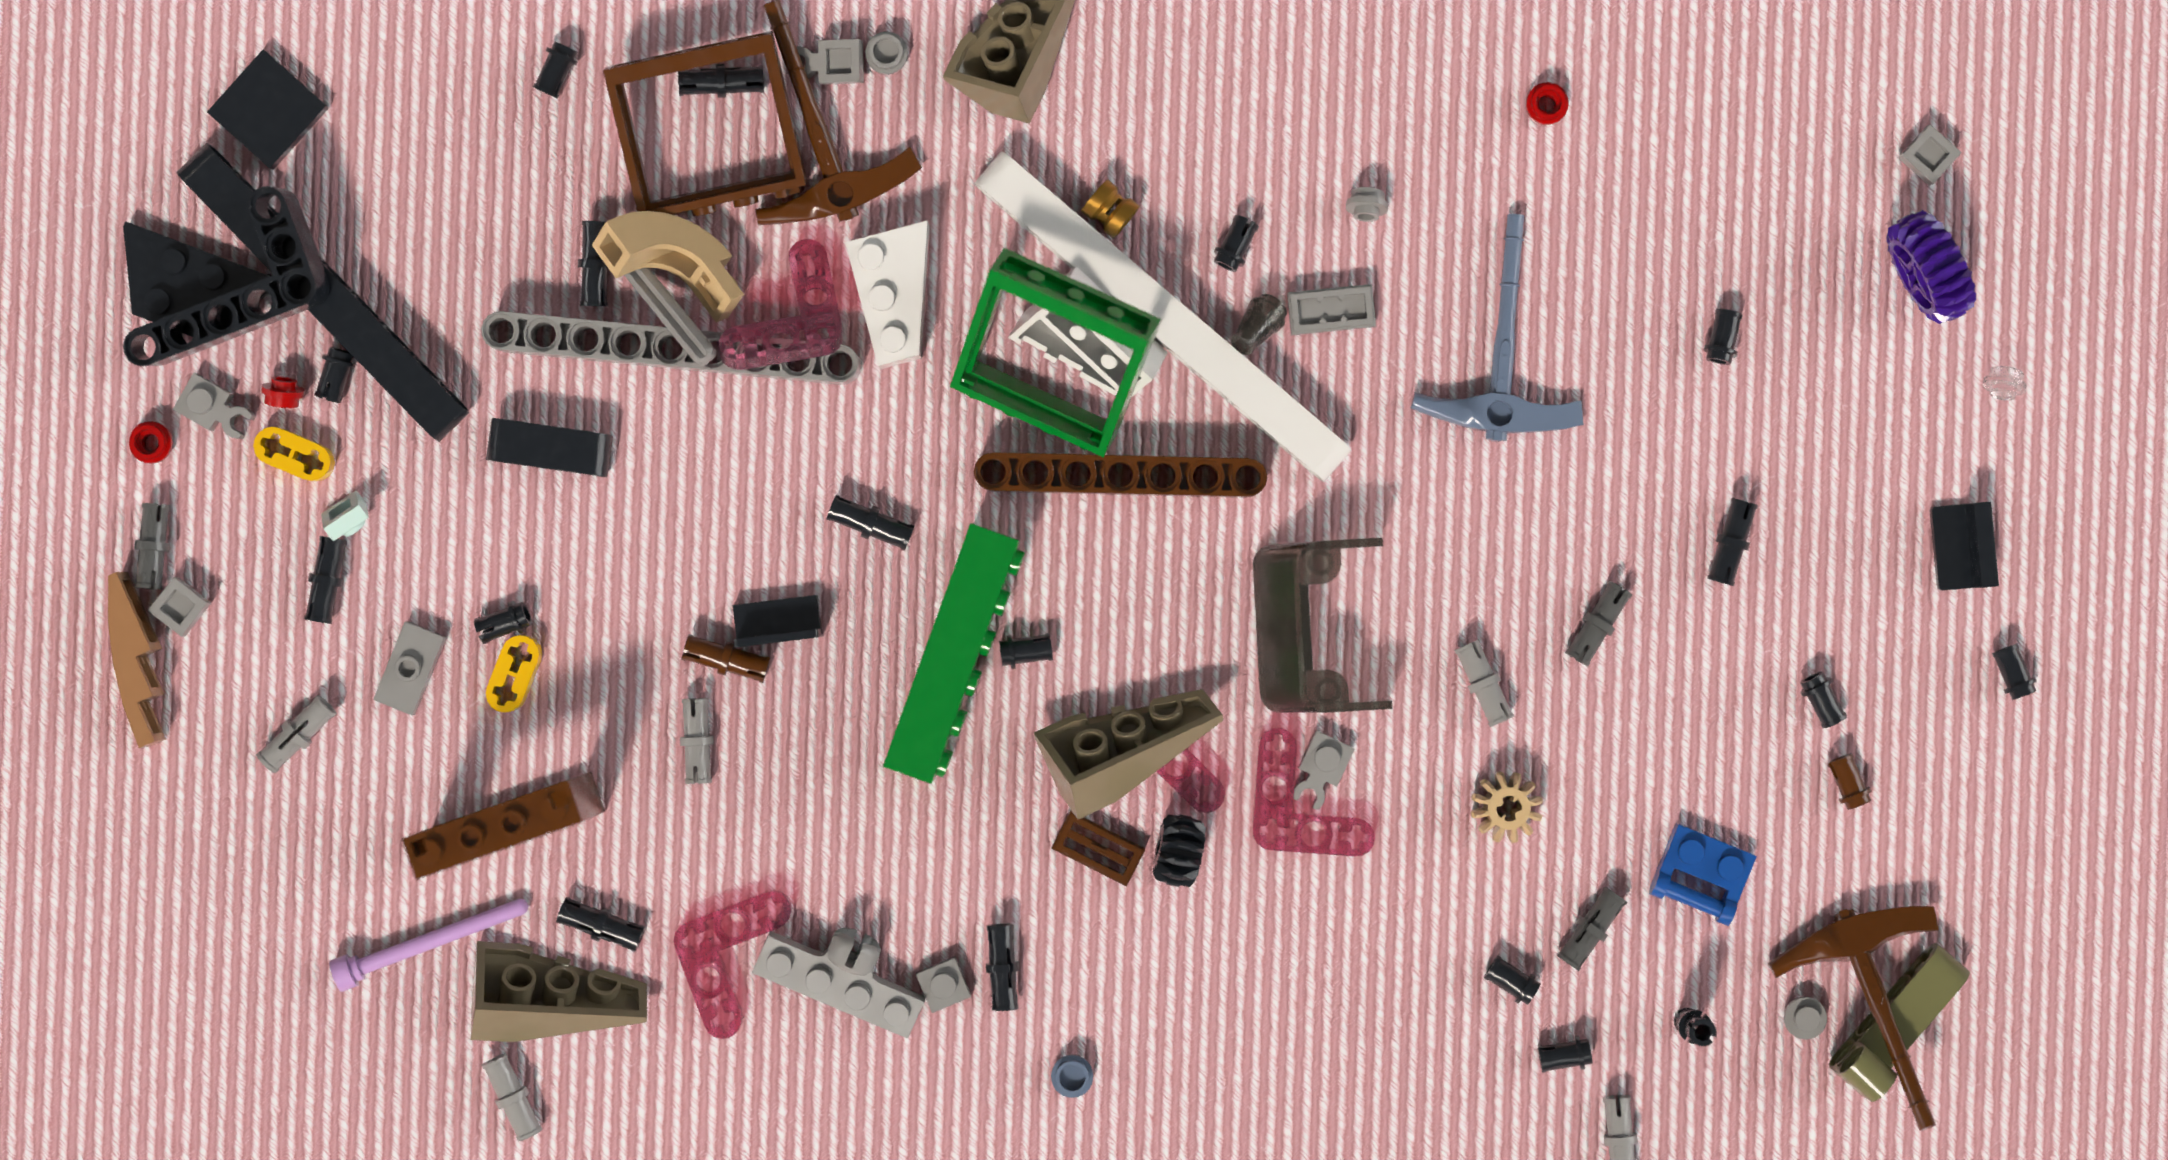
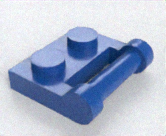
M1675 823L1651 882L1649 894L1660 899L1666 896L1715 916L1716 922L1729 926L1736 914L1738 901L1757 856ZM1674 868L1726 889L1722 900L1720 901L1671 881Z

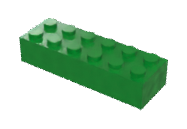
M970 523L882 767L932 784L936 775L943 778L946 774L953 755V751L946 749L951 735L955 737L960 735L968 713L960 708L965 695L974 696L982 674L981 671L975 669L980 654L986 657L989 655L996 635L995 631L989 629L994 614L1003 616L1011 592L1004 590V586L1009 574L1017 576L1025 555L1024 551L1018 550L1019 540Z

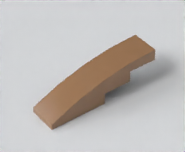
M115 572L108 575V626L114 671L122 704L139 748L151 747L166 740L149 702L164 695L148 659V655L162 650V646L136 588H134L129 573Z

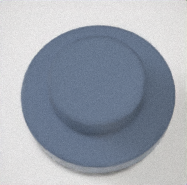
M1066 1055L1054 1064L1051 1072V1081L1056 1091L1061 1095L1069 1098L1079 1097L1090 1089L1093 1082V1070L1089 1062L1083 1057Z

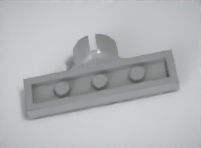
M840 928L834 933L828 948L824 951H818L775 932H769L753 968V974L908 1039L925 1002V996L883 979L874 973V967L881 953L880 945L875 939L865 934L857 952H854L852 948L858 930Z

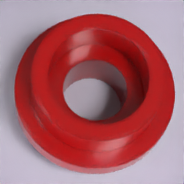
M1552 82L1536 85L1531 89L1526 98L1528 115L1532 120L1541 125H1552L1560 121L1565 116L1569 106L1568 96L1564 89ZM1549 97L1554 103L1552 111L1546 112L1540 108L1539 101L1541 98Z
M274 376L271 377V382L262 384L261 393L265 394L264 403L269 406L297 408L299 407L300 398L304 397L305 389L297 386V380L294 378Z
M147 421L140 423L133 429L129 437V447L134 457L139 461L149 464L159 463L170 454L173 447V438L168 428L163 424ZM150 435H155L158 438V446L150 451L146 446V440Z

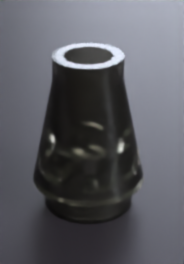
M1262 294L1251 299L1237 331L1231 338L1232 346L1241 354L1250 355L1256 347L1282 329L1287 315L1283 303L1270 294Z

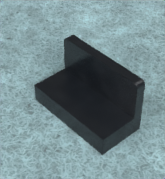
M1991 502L1932 507L1930 509L1937 589L1945 591L1999 586Z
M818 595L733 605L736 639H733L734 648L823 637Z

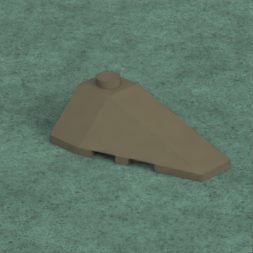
M1004 0L1000 6L995 3L987 12L988 18L974 33L969 31L960 40L943 74L944 80L992 114L1030 124L1046 91L1075 0Z
M1203 689L1152 699L1149 706L1126 710L1125 705L1111 707V714L1087 718L1086 712L1071 715L1034 732L1035 740L1056 787L1078 820L1117 802L1223 721V714Z
M477 941L471 1004L470 1040L518 1042L646 1023L647 983L599 968L594 971H588L570 965L571 959L557 956L556 960L537 955L533 953V947L520 943Z

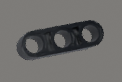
M492 418L486 460L607 477L613 435Z

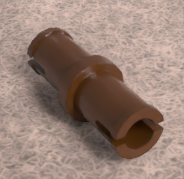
M688 634L681 660L718 669L717 674L726 676V673L729 672L763 683L771 657H764L734 648V643L727 641L725 645Z

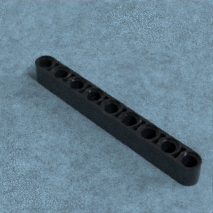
M206 143L176 172L177 175L271 271L248 209L249 197L255 191V188L213 146ZM268 203L267 209L270 216H277L278 212ZM291 236L285 239L282 246L283 253L287 258H290L296 249L295 241ZM320 257L329 280L330 290L326 300L322 304L308 309L309 312L431 437L440 442L470 411ZM306 276L300 279L297 287L302 298H306L311 291V283Z

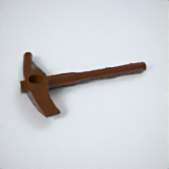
M780 0L766 3L764 8L771 25L770 30H773L787 69L786 74L790 77L802 111L806 130L824 179L798 198L776 206L755 209L758 225L785 224L809 221L837 214L839 222L853 219L859 215L858 206L905 182L918 172L922 166L912 148L909 147L897 157L881 166L865 171H843L829 129L815 100L804 69L806 66H803L788 25L790 22H787Z
M1907 906L1855 915L1853 909L1841 910L1833 916L1835 923L1827 925L1801 940L1770 961L1768 966L1775 978H1778L1794 968L1817 962L1851 961L1866 1002L1879 1026L1892 1059L1891 1064H1894L1910 1105L1908 1108L1912 1110L1919 1131L1930 1129L1936 1126V1123L1928 1106L1929 1100L1925 1098L1911 1063V1056L1908 1055L1896 1025L1888 996L1871 953L1884 943L1902 935L1939 931L1935 907Z

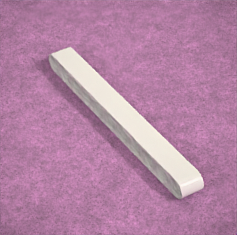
M1001 151L974 182L981 192L1071 269L1079 268L1104 293L1162 319L1154 339L1319 480L1325 482L1352 451L1341 438L1006 153Z

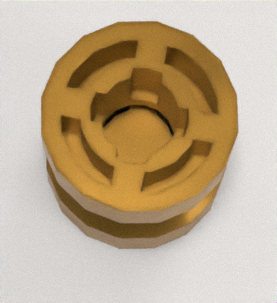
M1107 179L1087 201L1081 212L1090 220L1097 219L1102 223L1103 230L1114 239L1136 214L1140 206L1131 198L1124 199L1118 193V187ZM1115 205H1117V207H1116V208L1112 211V213L1108 216L1107 214L1111 211V209H1112Z

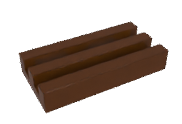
M1070 810L1051 849L1126 887L1146 850L1145 847L1086 817L1078 820L1072 810ZM1075 822L1134 852L1132 858L1129 859L1072 830L1073 823ZM1066 837L1127 867L1124 874L1064 845Z

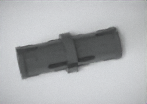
M142 503L140 540L135 541L134 546L135 550H139L134 588L163 589L164 555L170 549V544L166 543L170 505Z
M1612 581L1608 582V586L1591 613H1585L1582 618L1585 623L1569 649L1565 651L1568 656L1574 657L1576 661L1587 667L1606 635L1611 636L1615 628L1612 625L1627 601L1632 597L1629 591L1622 590L1621 586Z
M1604 887L1603 892L1586 916L1578 918L1576 923L1579 926L1556 956L1580 971L1581 966L1600 940L1604 942L1608 937L1605 932L1623 906L1628 902L1607 887Z

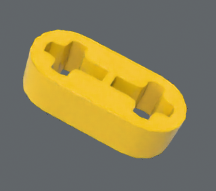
M277 427L264 428L254 439V453L259 460L301 479L314 482L322 481L328 478L334 470L335 460L330 449L286 429ZM277 435L281 436L279 443L291 449L289 456L282 453H274L271 458L269 456L270 449L265 446L266 440H275ZM316 451L320 452L318 459L324 463L321 470L314 469L310 474L308 473L309 465L297 460L300 453L314 456Z
M518 635L511 637L503 645L486 689V699L491 708L498 712L506 713L519 709L526 701L542 659V649L536 639L531 636ZM523 642L528 644L527 652L532 654L531 661H523L517 672L513 670L517 657L511 654L513 647H521ZM510 676H513L515 680L511 691L517 694L516 700H508L503 705L500 703L501 695L496 693V688L506 686Z

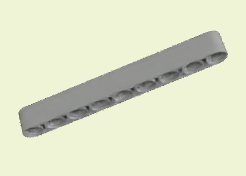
M504 311L488 315L481 327L485 343L496 350L506 353L845 385L855 381L861 371V360L857 353L849 346L835 343L701 331L710 343L713 341L723 343L725 356L718 363H708L705 366H700L693 361L684 348L676 359L668 360L664 357L662 353L663 343L667 339L674 337L667 327ZM503 321L511 322L514 331L512 338L505 343H498L494 335L496 326ZM545 325H552L556 331L555 341L548 347H540L536 340L538 330ZM587 329H594L598 334V343L594 349L584 352L578 344L579 336ZM629 333H636L640 338V348L635 354L626 356L620 349L621 339ZM756 345L764 346L768 354L767 361L759 368L750 367L746 362L747 351ZM798 349L806 350L810 355L809 366L801 372L791 371L788 366L789 355ZM837 354H848L852 359V368L849 373L844 376L832 374L830 370L831 359Z

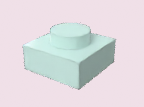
M357 490L321 513L323 529L333 541L342 535L348 537L355 534L364 526L365 520L369 518L367 504Z

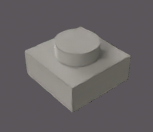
M1930 124L1921 131L1898 158L1930 186L1938 180L1962 152Z
M173 577L148 611L183 637L189 633L211 602L179 577Z
M955 956L916 972L917 979L932 1013L971 997V992Z

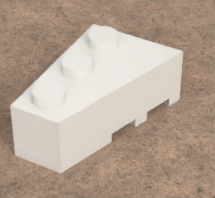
M928 221L845 242L877 365L880 369L922 359L930 229Z
M1077 267L1073 268L1066 275L1103 292ZM1034 304L1024 311L1008 337L1018 344L1023 340L1044 351V358L1053 363H1056L1057 359L1074 367L1081 371L1079 377L1115 396L1133 353V349ZM1153 340L1132 396L1154 379L1168 353L1155 340Z

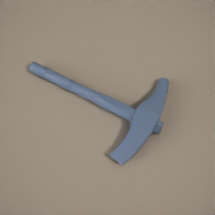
M1507 214L1506 236L1503 238L1505 240L1502 282L1499 284L1501 286L1498 325L1493 349L1490 393L1466 399H1445L1414 392L1411 409L1458 426L1486 431V439L1493 442L1507 441V433L1547 432L1584 425L1582 400L1566 404L1543 405L1530 403L1515 395H1511L1515 352V316L1518 287H1520L1518 282L1522 241H1524L1522 238L1524 215Z

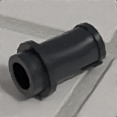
M554 41L552 48L547 47L546 49L549 55L533 88L558 98L571 65H577L578 61L574 60L578 52Z
M1239 215L1234 216L1232 225L1221 247H1216L1214 250L1216 254L1214 262L1231 272H1236L1239 266H1244L1245 260L1243 257L1255 232L1259 228L1253 221L1247 224L1248 219Z
M1728 309L1715 310V320L1709 345L1704 346V351L1707 352L1706 360L1717 364L1730 365L1732 358L1737 357L1738 352L1734 348L1740 321L1743 317L1741 313Z
M329 347L328 353L322 356V359L326 361L314 396L321 399L325 397L327 401L341 403L350 368H355L356 363L352 362L353 356L348 351Z
M511 601L508 602V607L474 619L476 632H483V634L479 635L481 642L487 644L494 639L518 631L520 634L526 632V627L532 625V619L524 602L516 604V602Z
M1049 633L1012 639L1011 635H1008L1007 640L999 641L1002 666L1011 665V669H1016L1015 664L1053 660Z
M2017 643L1992 653L2007 687L2003 691L2005 694L2009 693L2012 700L2035 692L2034 683L2037 682L2036 677L2031 678Z
M1823 671L1802 680L1800 684L1803 689L1800 693L1803 697H1808L1821 722L1822 728H1828L1846 719L1847 715L1830 686L1833 682L1831 677H1826Z
M1497 955L1485 973L1484 979L1493 982L1516 997L1514 1002L1517 1004L1522 1001L1528 1005L1537 993L1541 983L1534 980L1536 975L1532 973L1530 976L1526 975Z
M1575 1036V1041L1537 1046L1542 1073L1580 1066V1070H1584L1585 1065L1593 1064L1589 1040H1580L1579 1036Z

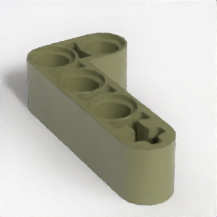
M1934 943L1926 948L1887 992L1892 1013L1906 1050L1910 1048L1961 989L1970 975V971L1938 943ZM1872 1012L1868 1014L1836 1051L1829 1062V1068L1860 1095L1871 1102H1875L1892 1087L1897 1078V1073L1892 1069L1894 1064H1891L1892 1059Z

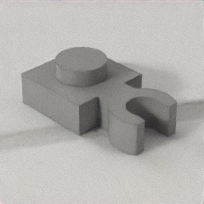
M818 40V53H814L801 46H796L799 55L804 56L806 60V68L804 69L808 79L813 77L815 73H818V82L823 85L864 83L863 40Z
M197 373L192 374L173 407L174 411L209 431H214L220 422L224 432L236 439H243L245 434L235 429V418L242 415L249 420H254L256 417L254 412L248 408L240 406L230 407L229 403L234 394Z
M1315 730L1298 766L1300 770L1307 772L1308 776L1306 780H1302L1295 785L1292 791V798L1298 801L1303 790L1313 789L1316 793V799L1312 804V808L1320 809L1325 801L1323 789L1325 782L1336 787L1338 786L1355 748Z

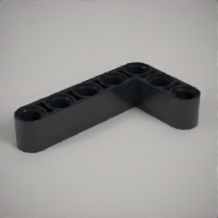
M264 186L256 189L249 197V213L273 275L132 330L127 334L123 343L124 354L128 361L138 366L166 365L322 304L329 295V280L295 194L287 189ZM273 196L278 197L281 205L280 211L275 217H271L267 209L268 202ZM291 236L295 241L296 249L294 254L287 258L283 253L282 246L285 239ZM304 276L311 283V291L306 298L300 296L297 288L298 282ZM265 291L272 298V306L267 313H264L259 306L260 296ZM225 307H229L233 313V321L228 328L223 326L220 319L221 312ZM186 322H190L194 328V337L189 343L182 336V329ZM149 336L155 342L156 347L155 353L150 358L144 352V342Z

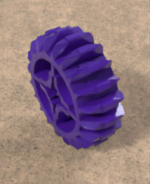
M1921 210L1897 220L1896 224L1888 228L1886 241L1888 243V252L1892 257L1891 263L1895 266L1899 278L1911 296V300L1916 302L1919 310L1925 313L1927 318L1941 324L1966 314V311L1974 307L1976 292L1975 283L1971 279L1972 272L1967 267L1966 258L1962 256L1959 245H1956L1951 233L1945 230L1942 222L1938 221L1934 215Z

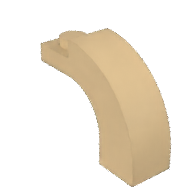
M655 211L627 213L606 221L592 244L615 278L642 268H658L676 275L691 288L716 323L728 318L744 295L738 287L736 280L724 268L732 257L726 247L709 232L681 217Z

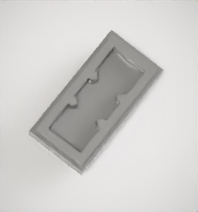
M1372 284L1287 293L1291 336L1376 327Z
M405 621L373 700L409 715H415L447 637Z

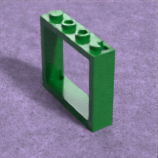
M1004 247L989 270L950 387L970 396L969 398L977 399L1001 410L1008 416L1016 417L1036 426L1047 434L1055 435L1079 446L1083 450L1086 449L1104 458L1118 433L1162 319ZM1003 291L1133 349L1107 419L979 361Z

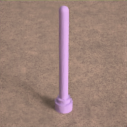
M516 899L362 958H358L357 955L349 957L347 954L329 962L332 977L340 992L357 987L359 981L365 979V974L524 915L528 910V904L524 899Z

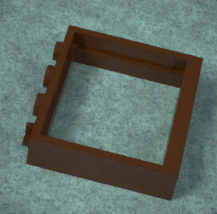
M773 31L606 66L603 69L637 211H655L675 215V213L691 210L693 216H702L718 211L717 204L733 201L735 208L758 203L759 195L774 192L776 199L785 198L788 195L800 193L799 187L806 185L807 177ZM764 53L791 171L652 201L624 83Z
M592 772L401 839L415 879L418 880L584 822L605 812Z

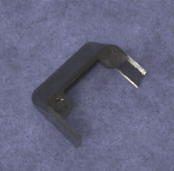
M1383 538L1271 544L1262 547L1254 555L1252 577L1259 696L1264 706L1276 713H1329L1393 709L1392 700L1387 698L1349 700L1348 684L1344 677L1333 670H1313L1308 585L1328 583L1338 575L1341 568V549L1383 546Z

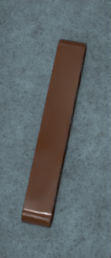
M992 452L981 456L974 467V476L978 484L985 490L992 492L1247 498L1260 493L1267 482V473L1264 466L1257 460L1250 458L1105 455L1103 458L1099 455ZM996 460L1004 465L1006 472L1001 482L989 484L983 480L981 475L982 467L988 461ZM1030 462H1041L1048 469L1047 479L1040 485H1031L1024 479V468ZM1076 462L1085 464L1090 470V479L1082 486H1074L1066 479V469L1069 465ZM1118 463L1126 464L1132 471V481L1125 487H1116L1111 484L1108 479V471L1111 466ZM1164 464L1172 468L1175 478L1171 486L1159 488L1153 484L1150 474L1151 470L1157 465ZM1206 465L1214 469L1217 480L1212 488L1202 489L1196 486L1193 480V473L1197 467ZM1248 466L1256 470L1259 481L1254 489L1244 490L1238 486L1235 476L1239 468Z

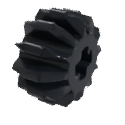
M1168 814L1163 819L1159 836L1157 837L1152 872L1157 881L1165 882L1166 885L1175 887H1190L1195 882L1201 865L1206 839V828L1202 821L1181 814L1179 816Z

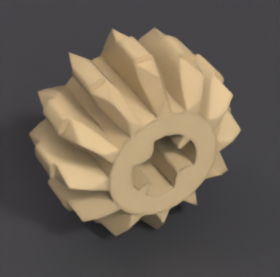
M1499 771L1495 773L1497 786L1494 787L1486 779L1480 781L1481 787L1488 793L1485 797L1478 793L1472 794L1471 799L1477 803H1482L1483 808L1474 809L1470 814L1472 818L1486 817L1480 823L1478 830L1484 834L1494 827L1492 833L1493 841L1500 842L1506 830L1509 841L1516 843L1518 842L1517 828H1520L1528 836L1533 833L1532 827L1526 823L1528 818L1534 821H1541L1542 815L1530 810L1532 806L1542 804L1543 800L1540 796L1527 798L1535 788V784L1532 781L1524 783L1519 788L1521 774L1513 772L1507 785L1504 773ZM1508 796V800L1516 802V808L1510 810V817L1505 818L1506 815L1501 812L1497 813V807L1503 805V797Z

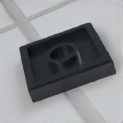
M263 49L212 105L207 113L269 169L274 170L329 107Z

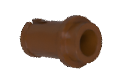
M1852 753L1827 762L1842 795L1839 799L1840 804L1845 803L1847 810L1870 802L1869 793L1872 792L1870 787H1865Z

